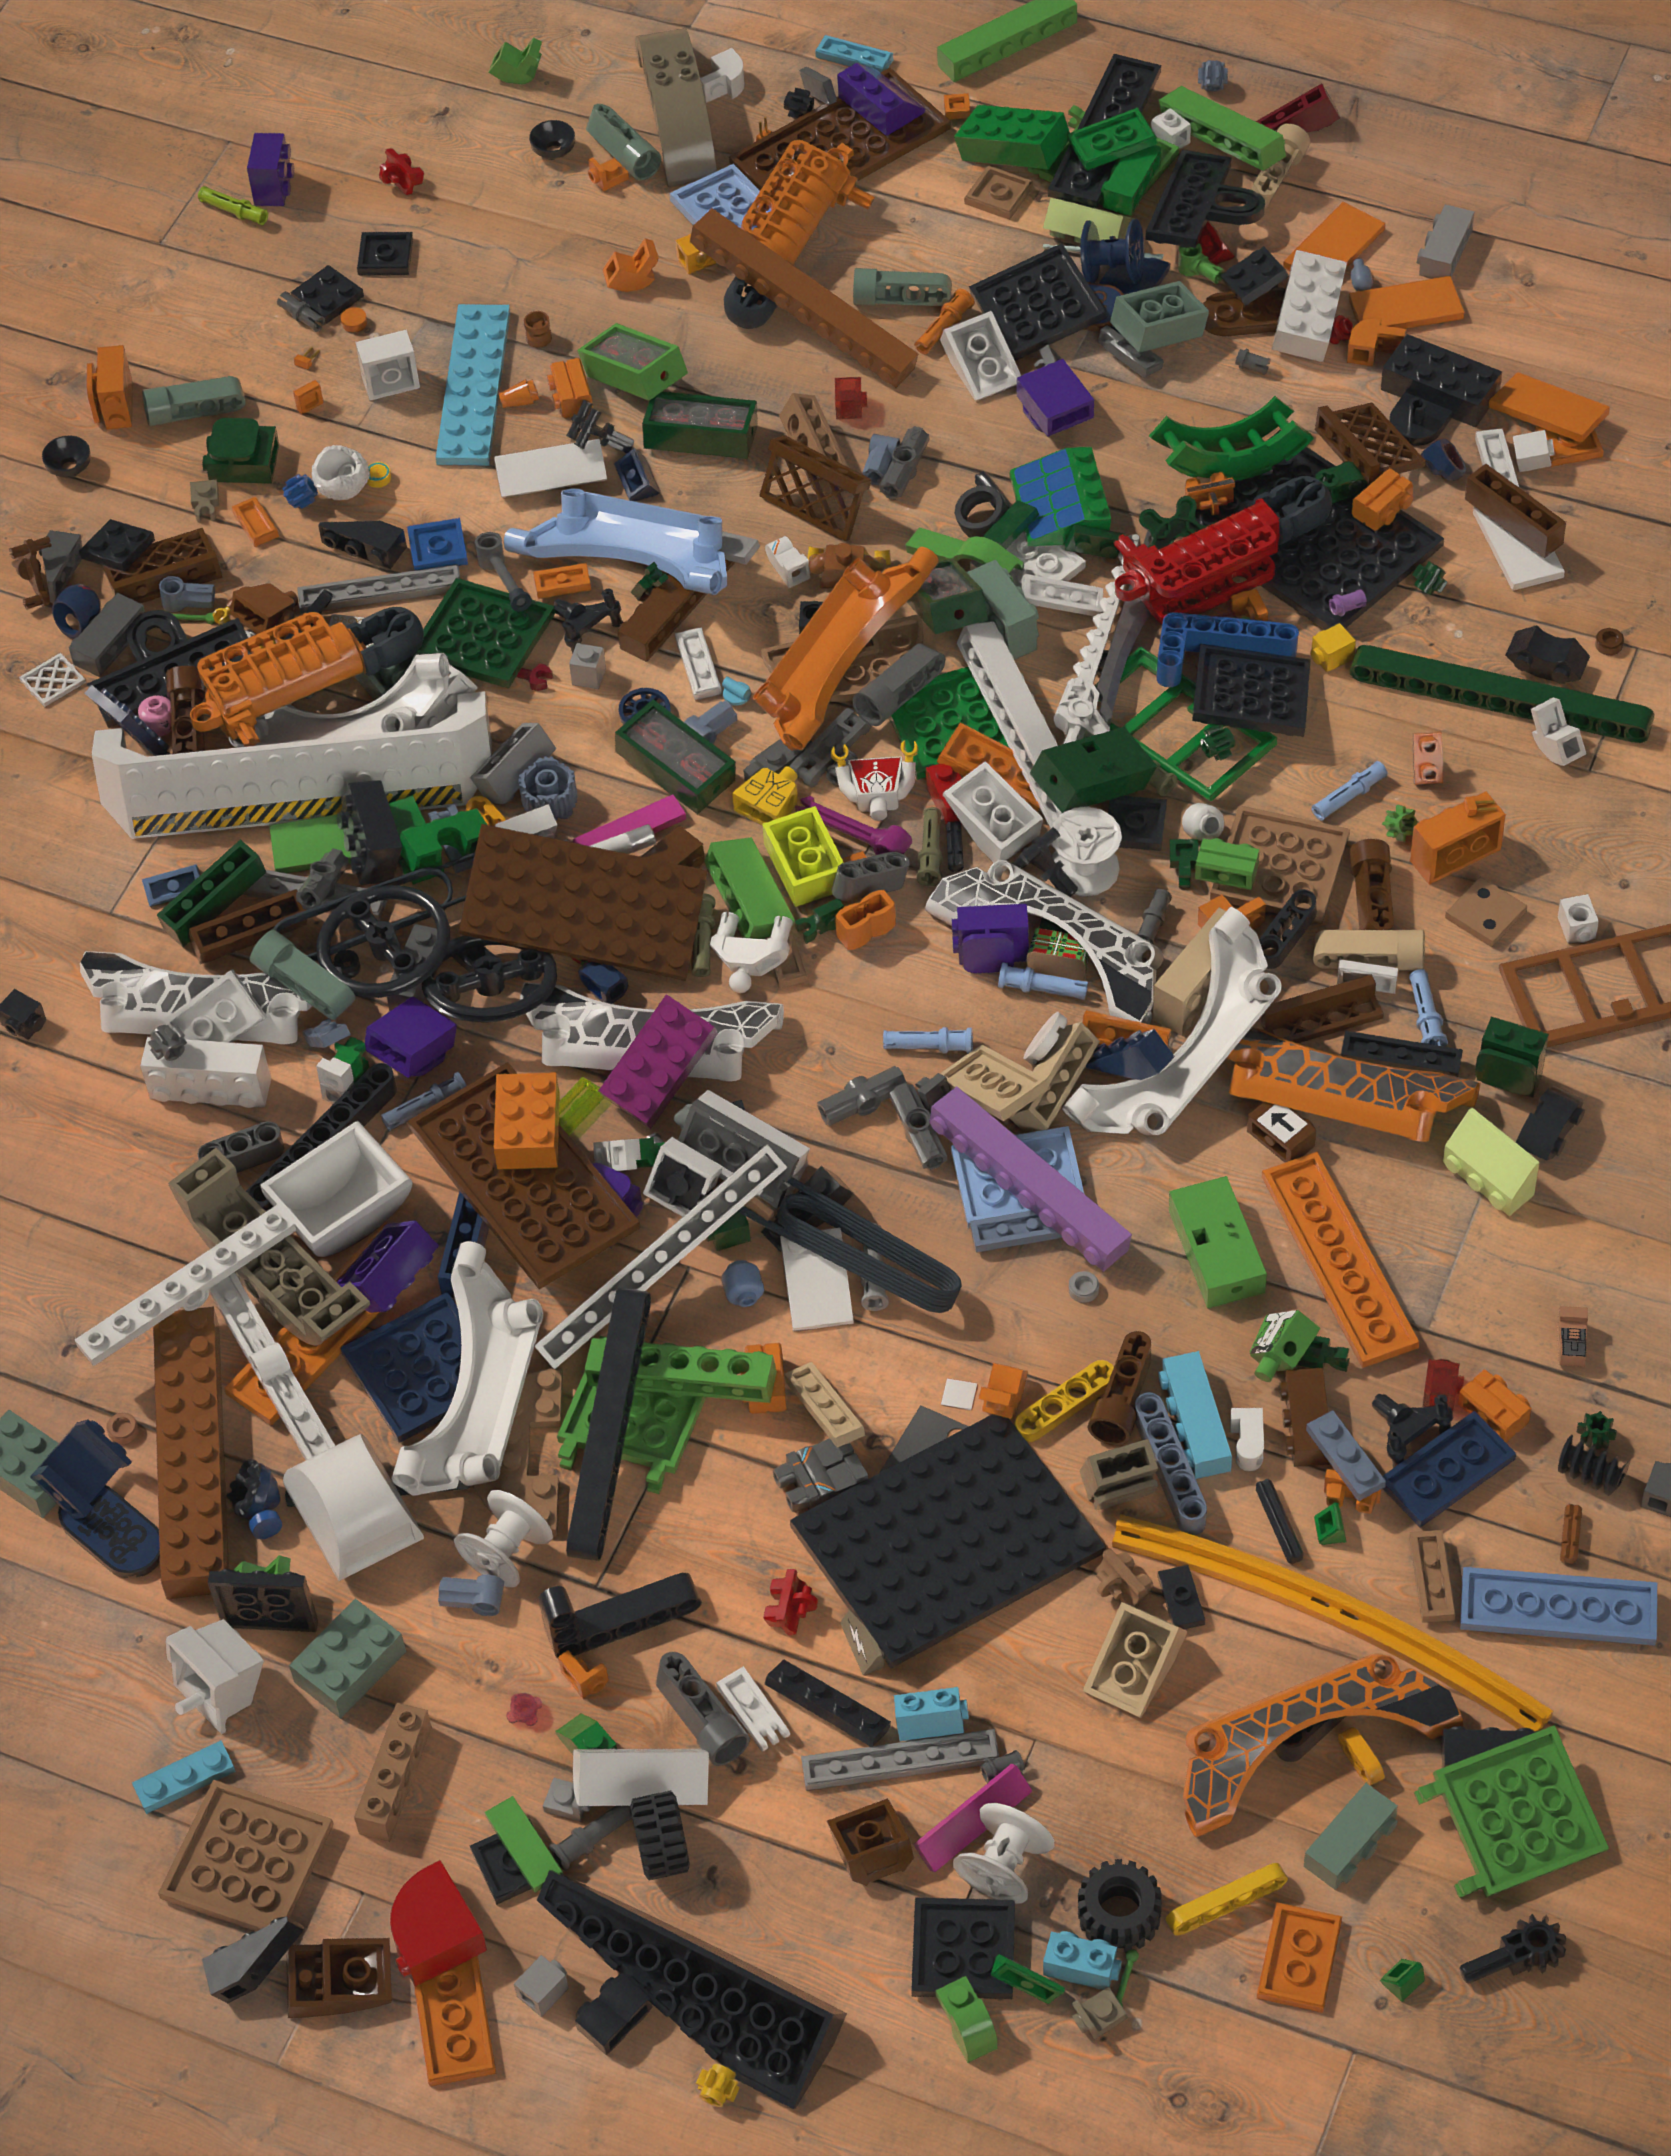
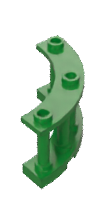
M1276 396L1252 415L1232 424L1201 428L1179 423L1166 416L1149 435L1157 443L1172 449L1173 452L1165 461L1178 472L1193 478H1210L1214 473L1223 472L1227 479L1233 478L1234 481L1255 477L1272 470V466L1284 459L1286 461L1290 460L1314 439L1311 433L1295 421L1288 422L1287 419L1295 411ZM1279 426L1281 431L1264 442L1262 438ZM1251 443H1253L1254 447L1240 451L1235 450L1243 446L1249 445Z

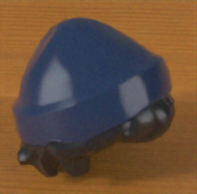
M255 1459L245 1460L239 1469V1473L235 1476L236 1480L230 1483L229 1487L232 1491L227 1493L226 1497L232 1502V1507L237 1516L251 1520L254 1515L261 1511L276 1508L281 1498L278 1483L270 1468L262 1463H258Z

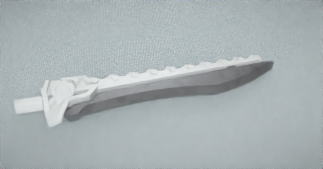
M1147 531L1144 540L1145 545L1148 547L1152 541L1149 531ZM1129 535L1128 537L1138 547L1139 535ZM1121 553L1118 554V558L1122 566H1116L1112 570L1115 580L1120 575L1126 573L1123 569V555ZM1110 582L1105 586L1110 597L1103 598L1099 602L1103 613L1093 617V622L1097 629H1091L1086 634L1091 645L1080 649L1084 661L1078 662L1073 666L1078 678H1072L1067 682L1054 716L1056 727L1067 735L1064 744L1110 731L1109 726L1126 660L1139 632L1151 614L1140 598L1124 602L1096 689L1093 683L1120 600L1115 595V582ZM1122 585L1120 589L1124 590L1125 585ZM1098 698L1102 703L1100 713L1096 710Z

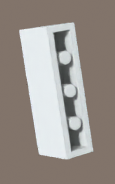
M600 439L587 441L585 449L571 443L494 457L502 498L607 480Z
M574 1749L573 1785L578 1806H630L632 1798L671 1790L677 1798L678 1805H708L709 1752L702 1749Z

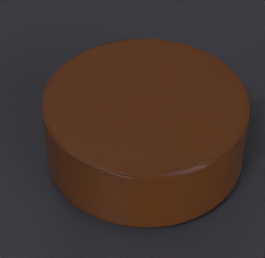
M1605 628L1597 633L1595 647L1600 653L1615 655L1622 650L1624 636L1619 630Z

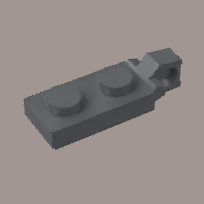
M1108 325L1100 329L1098 342L1143 378L1163 368V359L1151 350L1139 353L1122 334L1117 333Z
M779 739L750 761V765L743 770L744 781L746 782L762 768H768L779 774L784 767H790L812 741L810 740L803 750L791 751Z

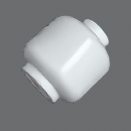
M1196 803L1185 811L1182 818V826L1186 834L1193 839H1198L1199 841H1202L1203 838L1211 840L1221 835L1224 829V818L1218 808L1205 803Z

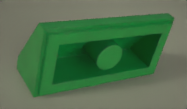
M998 1954L996 1956L991 1972L993 1977L1047 2004H1050L1064 1993L1065 1987L1003 1955Z

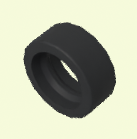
M976 486L960 496L955 505L954 514L962 531L968 537H983L1005 514L1008 507L1002 495L995 488ZM983 502L996 504V510L986 521L981 523L968 522V515L976 505Z

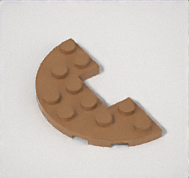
M917 614L887 621L870 639L872 646L863 648L838 683L829 702L853 701L854 695L868 683L876 679L915 645L923 644V621ZM794 642L761 649V657L770 673L773 672Z
M562 1368L541 1370L526 1375L501 1464L500 1475L495 1481L472 1485L482 1499L484 1506L492 1514L493 1512L489 1508L487 1500L492 1490H501L523 1500L546 1520L553 1536H557L559 1477L558 1475L529 1476L530 1428L561 1427Z

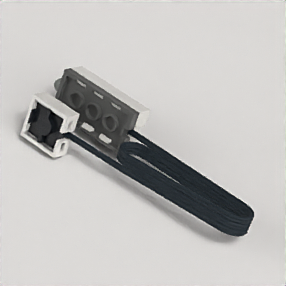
M709 1090L692 1104L684 1106L674 1116V1121L682 1129L678 1140L671 1137L660 1147L643 1192L644 1195L683 1217L713 1191L712 1188L716 1186L719 1177L723 1180L729 1178L768 1144L787 1168L763 1188L758 1195L776 1209L780 1206L777 1217L783 1227L770 1220H765L744 1206L737 1212L922 1309L935 1313H943L952 1309L962 1287L961 1279L955 1271L798 1180L799 1176L795 1174L803 1167L810 1148ZM794 1188H797L807 1195L792 1193ZM795 1208L806 1211L834 1228H841V1232L941 1290L930 1287L796 1218L788 1209Z

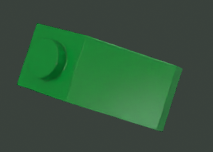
M582 1713L555 1731L557 1737L572 1755L574 1749H617V1744L598 1721Z

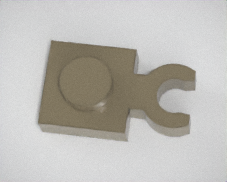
M217 479L190 482L192 509H195L197 522H201L203 514H210L211 521H215L216 513L214 507L219 506Z

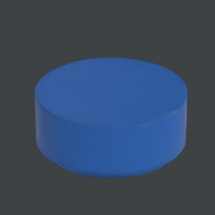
M264 1510L252 1517L249 1527L255 1538L267 1539L276 1535L281 1530L282 1521L276 1511Z

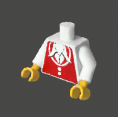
M905 740L901 743L900 747L905 755V761H902V756L848 760L849 765H846L845 761L849 753L848 747L843 744L845 755L838 757L833 746L831 757L838 764L835 769L840 791L850 802L857 804L860 812H870L871 818L875 821L884 820L887 817V810H896L899 807V801L904 799L914 786L916 762H913V757L916 756L919 750L915 741L914 750L909 753L905 751Z

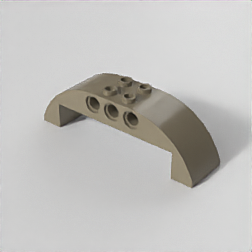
M682 28L636 36L637 58L639 66L643 67L662 147L663 166L668 187L693 183L717 172L706 102L687 29Z
M217 1148L213 1149L168 1183L184 1214L210 1249L266 1212L240 1186L235 1166ZM290 1235L235 1271L241 1284L279 1323L300 1340L310 1345H320L370 1306V1301L351 1282L341 1287Z

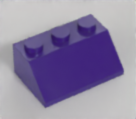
M855 63L837 74L838 97L886 136L925 113L924 107L876 69Z
M416 1220L386 1224L337 1283L343 1287L348 1282H351L370 1301V1306L366 1309L367 1312H386L396 1304L398 1294L412 1285L415 1281L414 1275L419 1269L424 1268L432 1261L434 1257L432 1254L439 1245Z

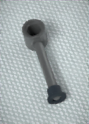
M495 532L480 534L475 539L479 566L485 570H496L510 593V605L514 611L526 610L531 605L532 598L517 586L506 568L501 536Z

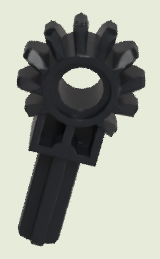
M1533 1913L1529 1916V1923L1520 1919L1516 1925L1517 1929H1512L1509 1934L1501 1937L1499 1949L1466 1962L1459 1967L1463 1980L1470 1984L1508 1967L1513 1976L1526 1970L1530 1972L1533 1966H1538L1542 1974L1546 1971L1547 1964L1556 1968L1559 1963L1558 1958H1563L1566 1952L1563 1946L1566 1944V1936L1559 1933V1922L1548 1925L1549 1918L1547 1915L1542 1918V1921H1537ZM1540 1940L1545 1946L1535 1947L1530 1944V1941Z

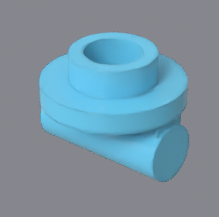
M726 677L723 680V697L729 704L738 706L745 704L750 699L751 690L747 684L737 682L730 677Z

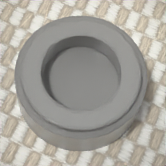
M1081 1271L1075 1273L1070 1278L1069 1294L1075 1301L1087 1303L1093 1301L1098 1296L1099 1281L1094 1274Z

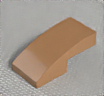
M758 1194L744 1205V1207L752 1210L767 1221L774 1222L776 1220L774 1216L778 1209Z

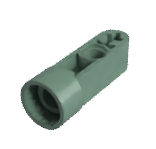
M595 104L593 106L586 126L587 132L619 161L636 180L643 181L652 177L661 165V154L612 108L604 104Z
M855 268L854 305L943 306L951 299L952 281L948 275L943 273L877 271V269ZM916 286L919 288V290L912 291L909 289V287Z
M233 376L142 390L144 409L149 426L235 412L242 409L246 404L240 380Z
M276 930L267 932L257 942L251 953L250 962L269 977L277 979L332 1020L339 1017L356 999L353 991L346 984L298 950L295 944Z

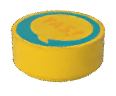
M374 462L368 465L370 474L367 484L369 486L381 488L389 484L392 476L390 467L386 463Z

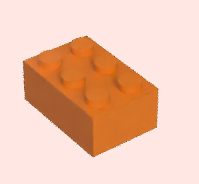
M1487 791L1477 796H1471L1474 797L1475 801L1493 800ZM1496 802L1494 804H1476L1477 808H1497L1496 811H1477L1476 816H1467L1464 803L1444 809L1440 814L1432 818L1423 819L1414 826L1410 862L1429 885L1501 850L1506 814Z
M556 1072L496 1074L494 1154L497 1169L558 1167L560 1091Z

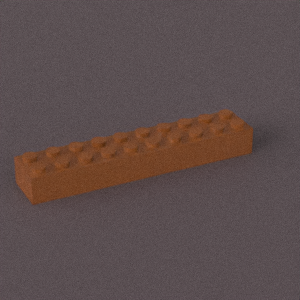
M214 1306L197 1308L192 1311H175L153 1326L160 1578L167 1600L210 1595L211 1591L208 1585L209 1572H220L223 1569H229L220 1330Z

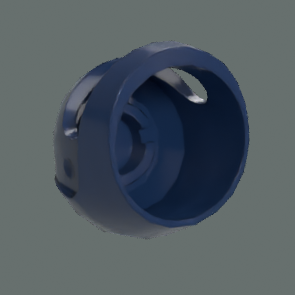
M82 584L68 586L59 594L52 606V615L56 625L63 634L73 639L78 637L89 625V622L101 612V601L97 593L90 587ZM67 614H72L78 619L79 630H74L67 624L65 619Z

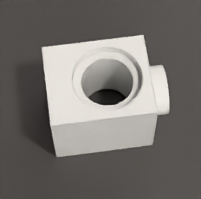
M1589 895L1560 899L1558 919L1567 943H1584L1596 939L1599 921Z

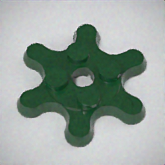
M1181 497L1176 504V513L1171 518H1163L1153 509H1145L1141 512L1139 522L1152 536V541L1148 548L1155 545L1159 550L1172 544L1175 540H1180L1209 526L1201 525L1196 520L1195 511L1197 505L1192 497Z

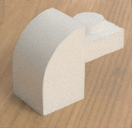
M733 48L711 57L712 73L700 78L705 102L712 101L727 93L734 99L743 91L745 85L741 57Z
M1553 697L1531 709L1536 727L1532 735L1539 749L1550 761L1565 766L1586 755L1580 730L1567 725L1560 699Z

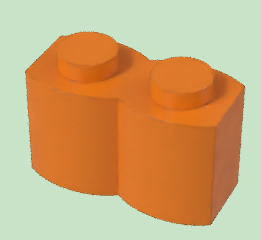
M878 890L865 896L860 903L844 907L835 916L837 938L847 950H854L867 944L872 937L888 933L896 925L895 902L885 890Z

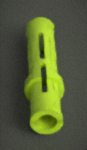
M207 186L201 187L198 192L200 202L235 214L238 219H248L259 225H264L268 220V210L254 206L246 199L239 200L210 189Z

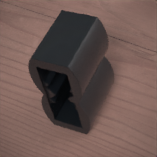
M623 1973L619 1974L616 1978L610 1977L599 1990L601 1993L599 1997L592 2002H585L576 2013L575 2023L577 2030L605 2055L610 2053L653 2008L651 1998Z

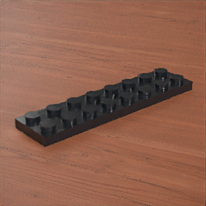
M1113 54L1077 130L1138 108L1142 114L1161 74L1162 65ZM1069 145L1048 188V197L1097 209L1102 198L1101 189L1103 183L1109 181L1112 168L1115 164L1118 165L1120 158L1086 170L1072 146Z

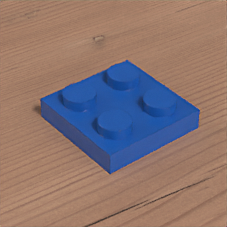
M460 518L407 526L414 571L451 565H468Z

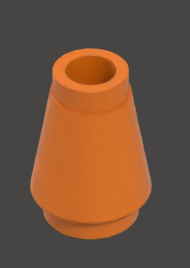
M524 379L499 393L503 408L534 404V401L539 400L533 379L529 381Z

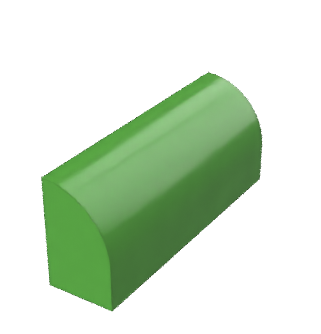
M752 837L711 842L704 863L729 912L739 916L740 919L737 927L743 938L765 939L770 937L776 916L781 917L780 921H782V916L788 917L794 923L795 919Z

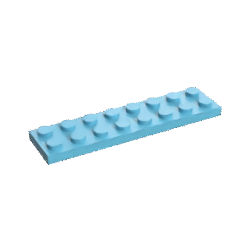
M458 304L436 451L437 465L489 466L510 320V305Z

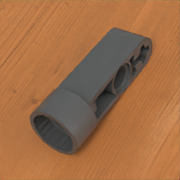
M921 643L915 645L876 679L854 695L853 706L859 717L871 726L881 725L898 708L942 672L946 661L945 655Z
M678 1652L664 1654L660 1659L656 1677L657 1688L695 1736L699 1747L709 1752V1760L714 1766H723L732 1762L747 1748L750 1742L749 1735L736 1718L727 1712L684 1655Z

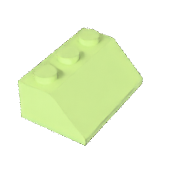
M1050 198L1043 228L1051 230V236L1064 239L1065 234L1075 236L1074 242L1081 243L1083 226L1087 220H1091L1098 229L1100 239H1110V236H1115L1117 239H1125L1127 227L1130 221L1135 218Z
M1474 1108L1468 1110L1445 1144L1443 1162L1452 1173H1457L1466 1180L1471 1189L1479 1191L1488 1198L1493 1207L1502 1210L1510 1216L1534 1196L1539 1161Z

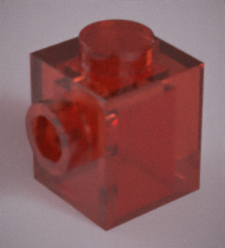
M861 377L835 378L836 419L862 418V408L867 407V391L862 392Z
M1447 1359L1428 1360L1422 1407L1435 1406L1434 1398L1442 1394L1447 1397L1448 1406L1454 1411L1455 1396L1460 1393L1464 1384V1376L1458 1375L1460 1363L1451 1362Z

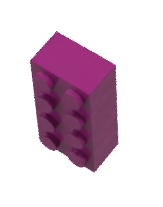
M666 994L598 1090L602 1097L651 1129L718 1034L715 1026Z

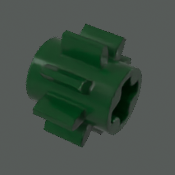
M1430 561L1426 567L1419 564L1412 574L1417 579L1414 585L1429 595H1432L1434 591L1441 593L1448 583L1443 578L1446 571Z
M1214 725L1204 730L1206 737L1202 738L1200 743L1203 752L1208 758L1214 757L1216 761H1221L1232 756L1230 749L1235 747L1236 743L1232 732L1228 728L1222 729L1220 725Z
M1602 1411L1591 1415L1585 1413L1584 1423H1578L1576 1432L1581 1434L1580 1440H1585L1584 1444L1590 1448L1592 1445H1595L1596 1449L1604 1448L1607 1450L1609 1440H1615L1617 1430L1612 1429L1614 1419H1608L1602 1414Z

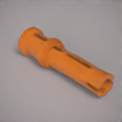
M957 289L952 300L941 307V314L914 344L918 346L916 349L921 354H928L940 340L944 329L959 323L964 312L974 306V298L968 291Z

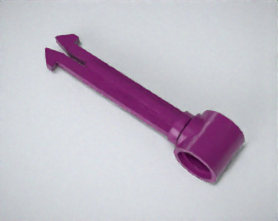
M811 796L800 799L801 804L805 807L795 805L796 812L816 806L825 825L870 844L875 855L889 852L904 854L912 845V838L909 833L899 826L891 825L888 829H875L815 803L814 797Z

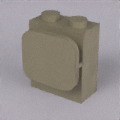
M1149 1439L1089 1456L1080 1469L1089 1501L1095 1500L1093 1503L1095 1510L1105 1509L1150 1495L1158 1488L1157 1480L1153 1479L1158 1466Z

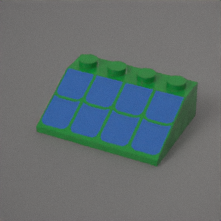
M1092 447L1064 448L1010 470L1009 475L1016 501L1019 500L1034 506L1039 512V515L1024 530L1027 546L1064 545L1073 525L1110 531L1111 515Z

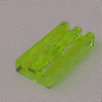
M581 1077L559 1103V1116L571 1104V1108L559 1118L560 1126L569 1136L604 1099L598 1091L600 1087L584 1077ZM587 1087L588 1089L585 1091V1093L580 1098H577L574 1101V1099Z

